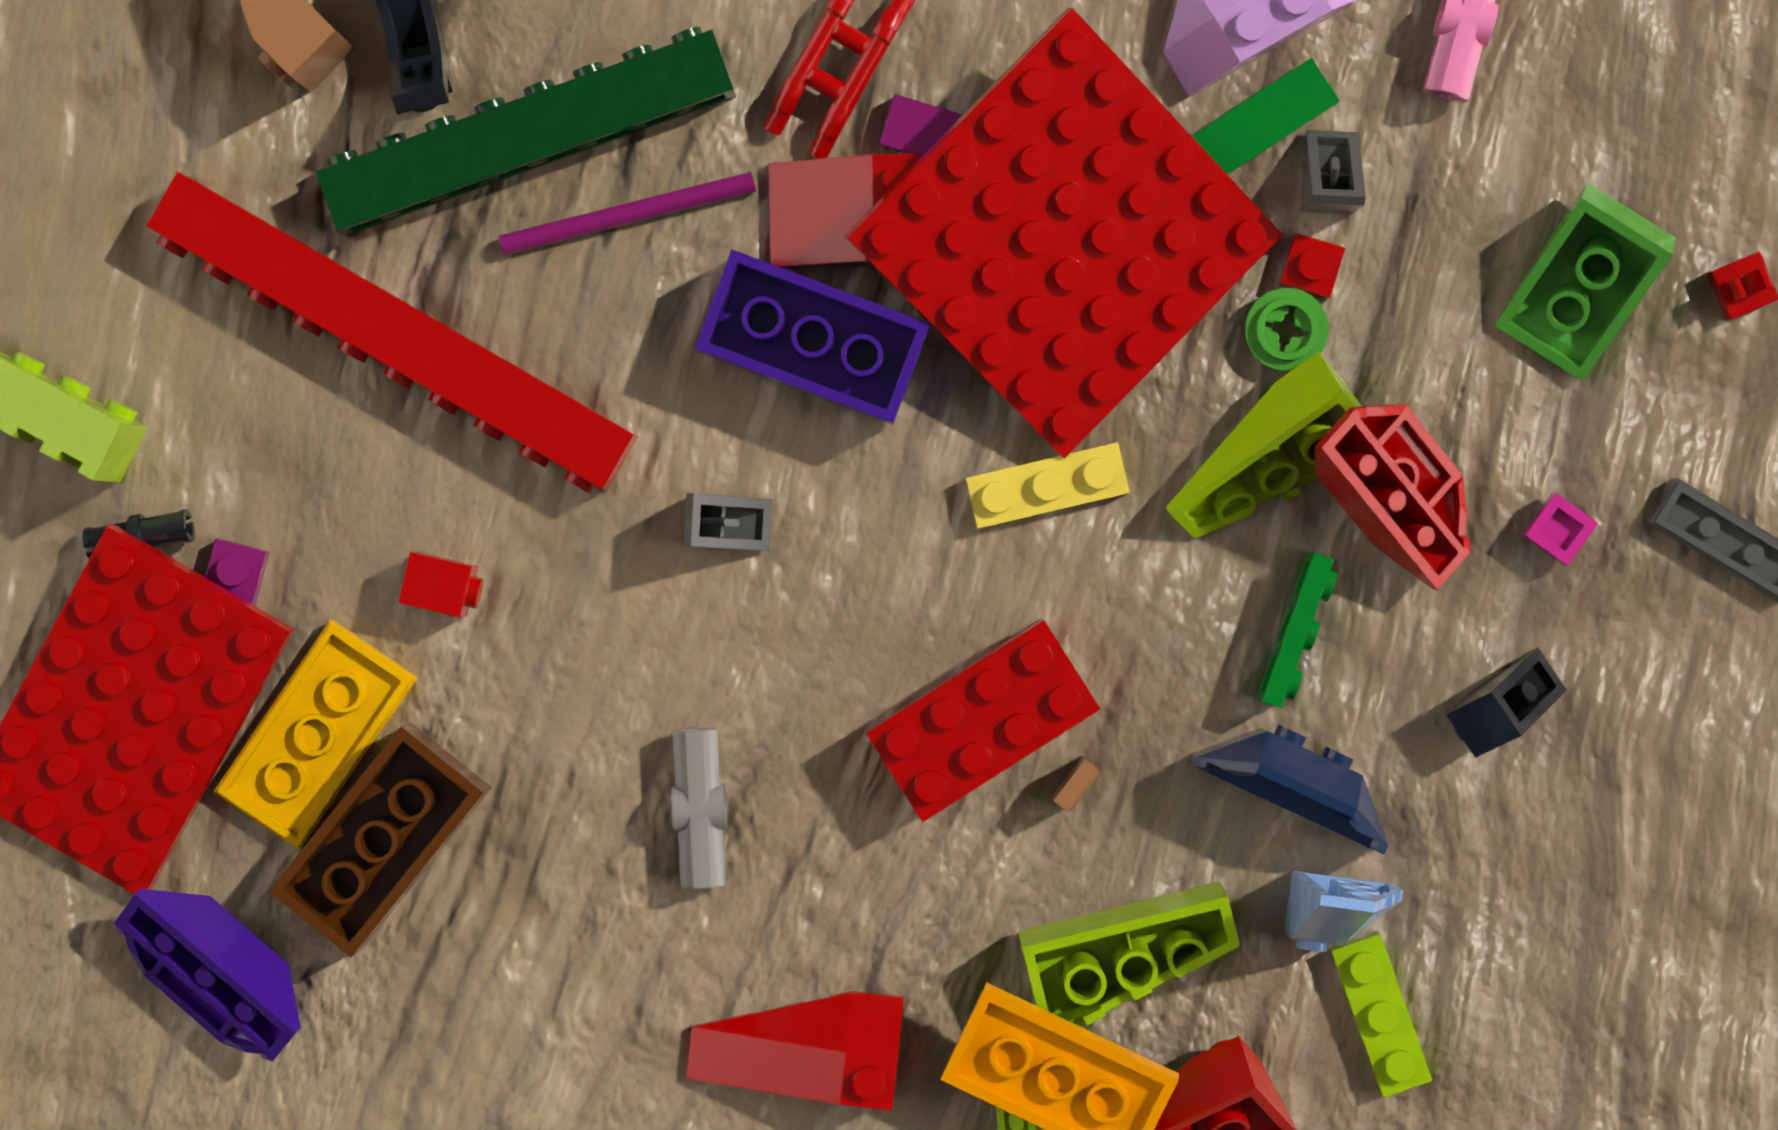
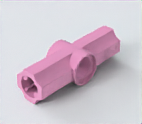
M1495 0L1441 1L1433 29V36L1437 38L1429 61L1430 64L1424 79L1422 92L1450 102L1466 103L1469 100L1481 51L1487 47L1496 23L1499 7Z

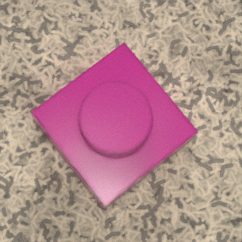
M1551 493L1521 536L1563 566H1568L1598 525V522L1557 493Z

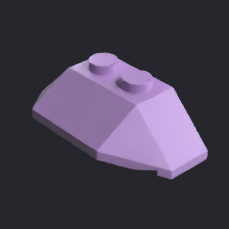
M1178 0L1163 54L1189 98L1360 0Z

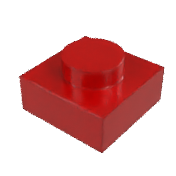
M1295 233L1290 243L1278 285L1303 290L1308 294L1328 300L1331 298L1346 248Z

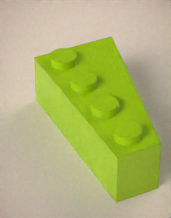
M16 350L12 358L0 351V430L29 443H33L34 440L42 443L40 452L56 461H63L80 467L78 473L93 481L121 483L149 428L135 421L138 412L111 398L104 405L88 397L92 388L72 377L63 374L60 381H57L43 374L42 371L45 364L25 353Z
M1220 881L1018 931L1036 1006L1078 1026L1083 1024L1088 1026L1104 1018L1106 1012L1129 1000L1134 999L1136 1001L1152 993V989L1176 976L1180 978L1240 947L1229 898Z

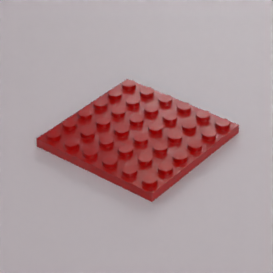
M1067 8L844 237L1059 456L1065 459L1283 234L1073 8Z

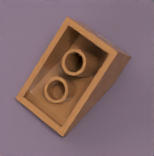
M239 0L251 37L264 50L257 58L291 89L297 83H300L312 92L354 49L307 0Z

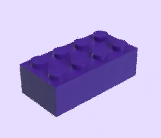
M731 249L694 349L698 353L894 425L929 332L930 323Z

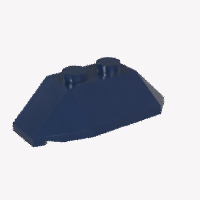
M1279 724L1274 734L1259 728L1191 754L1188 763L1383 855L1385 854L1388 842L1364 777L1350 769L1354 759L1326 746L1321 755L1302 747L1307 737Z

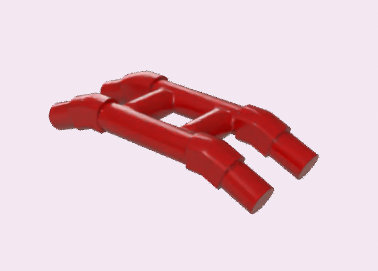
M830 0L789 76H787L781 86L763 127L775 135H781L806 90V86H809L834 100L808 150L817 159L828 158L853 109L914 5L915 0H892L877 22L871 36L843 22L856 0ZM832 40L860 55L845 82L818 68Z

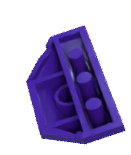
M140 889L134 894L114 922L119 934L125 936L128 949L143 975L222 1044L247 1053L260 1054L263 1059L273 1062L301 1028L289 964L211 896Z

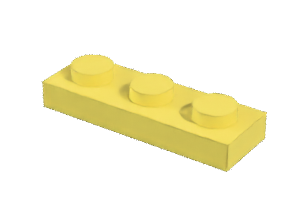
M1118 442L1070 453L1065 459L1062 456H1057L965 478L977 529L1130 493Z

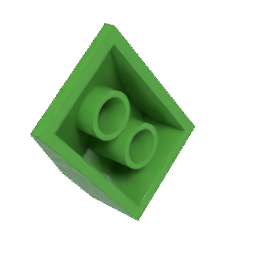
M1586 183L1553 231L1494 326L1583 381L1673 256L1676 237L1591 184Z

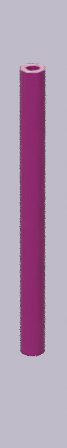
M750 171L499 235V240L505 256L756 192L752 172Z

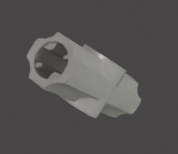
M718 728L674 730L672 746L675 785L672 786L671 806L674 832H678L681 888L702 889L725 886L727 873L723 830H727V799L725 783H721Z

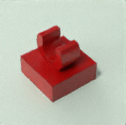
M1760 251L1706 273L1726 321L1778 300L1777 291Z

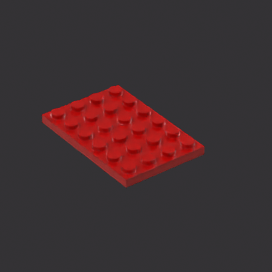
M115 524L107 526L0 723V817L133 894L140 889L151 890L295 629L146 542L130 535Z

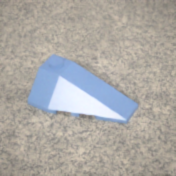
M1292 870L1284 933L1290 939H1297V948L1327 952L1328 944L1343 946L1401 902L1403 890L1397 885Z

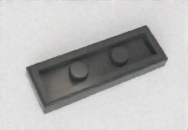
M1673 478L1646 523L1778 602V538L1682 480Z

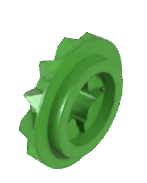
M1296 288L1275 289L1261 296L1250 309L1245 319V342L1257 361L1275 371H1292L1318 351L1320 354L1322 353L1329 335L1328 319L1321 304L1307 292ZM1292 308L1293 326L1300 329V332L1307 333L1308 336L1289 338L1287 345H1284L1283 350L1279 351L1281 345L1279 343V334L1272 331V328L1265 327V323H1281L1285 315H1288L1289 309Z

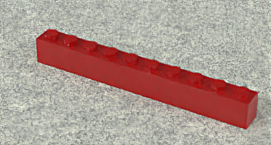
M178 171L146 225L160 234L156 241V244L183 259L188 251L205 260L201 268L204 272L228 285L233 277L251 286L247 293V296L273 311L278 303L296 312L292 320L296 325L320 337L325 329L341 338L337 346L341 351L363 363L366 362L369 355L387 365L382 373L386 377L408 389L411 388L414 381L432 391L428 398V401L453 415L457 413L459 408L477 417L473 427L498 441H501L504 434H507L523 443L518 451L520 454L543 467L547 466L549 460L554 461L568 469L564 476L565 480L590 494L595 486L602 490H608L638 436Z

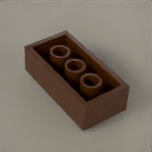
M414 724L403 725L397 730L268 892L349 957H353L364 948L492 787Z

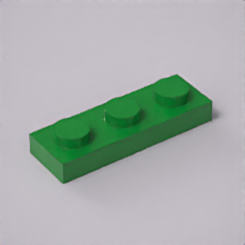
M1307 552L1256 699L1282 708L1285 699L1293 701L1303 675V671L1296 669L1302 650L1310 651L1320 628V622L1313 620L1320 600L1325 602L1329 600L1337 580L1338 573L1331 570L1334 559L1315 552Z

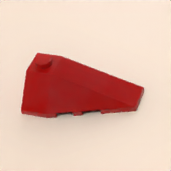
M848 991L828 998L809 1002L802 1001L782 1008L759 1013L752 1012L692 1025L686 1079L837 1105L892 1111L904 996Z
M1239 1036L1215 1043L1209 1050L1192 1057L1176 1071L1179 1073V1081L1154 1129L1296 1130L1294 1122L1261 1060Z

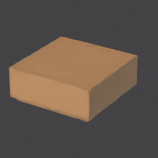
M1081 756L1051 795L1052 800L1065 811H1072L1100 775V770L1085 757Z

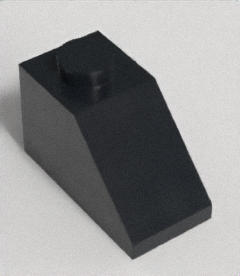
M1537 647L1470 691L1446 716L1454 726L1458 737L1465 742L1476 758L1522 736L1567 689Z

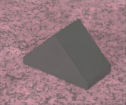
M1306 130L1301 212L1354 214L1364 206L1366 199L1358 132Z
M687 493L684 546L769 551L772 499Z

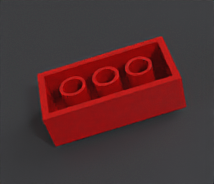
M1039 619L868 728L866 735L923 823L1093 715L1101 708L1043 619Z

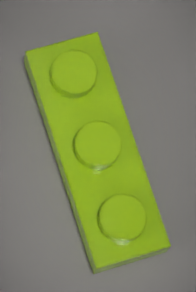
M1376 931L1350 940L1343 946L1336 945L1328 948L1380 1095L1386 1098L1433 1081L1381 934Z

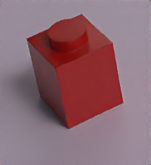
M410 552L398 603L455 617H465L468 615L469 608L477 609L482 595L484 579L476 577L478 565L423 552Z

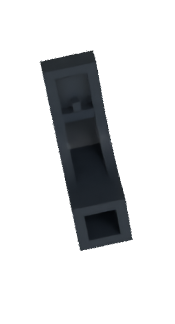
M376 0L388 48L391 98L396 113L402 114L411 111L427 112L438 105L449 103V93L453 92L452 79L436 0Z

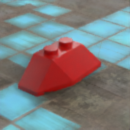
M1395 403L1350 407L1315 446V475L1376 548L1431 589L1438 591L1471 553L1470 538L1466 536L1467 508L1463 475L1407 404Z

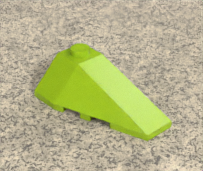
M1319 351L1271 386L1166 506L1169 514L1194 539L1252 515L1256 504L1281 494L1284 501L1300 495L1299 486L1318 479L1315 475V446L1350 407H1361V404L1343 379Z

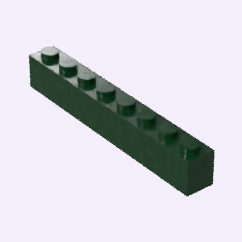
M701 27L686 29L671 37L673 44L653 50L651 45L639 46L623 53V61L606 68L603 67L602 62L592 63L573 71L574 79L554 85L553 80L541 81L523 90L525 97L505 103L503 97L491 99L475 106L476 114L457 121L454 115L440 117L425 124L427 132L407 138L405 133L393 134L376 142L377 149L358 156L356 150H351L328 158L326 160L328 167L315 172L336 231L348 236L735 98L736 94L713 30L702 33Z

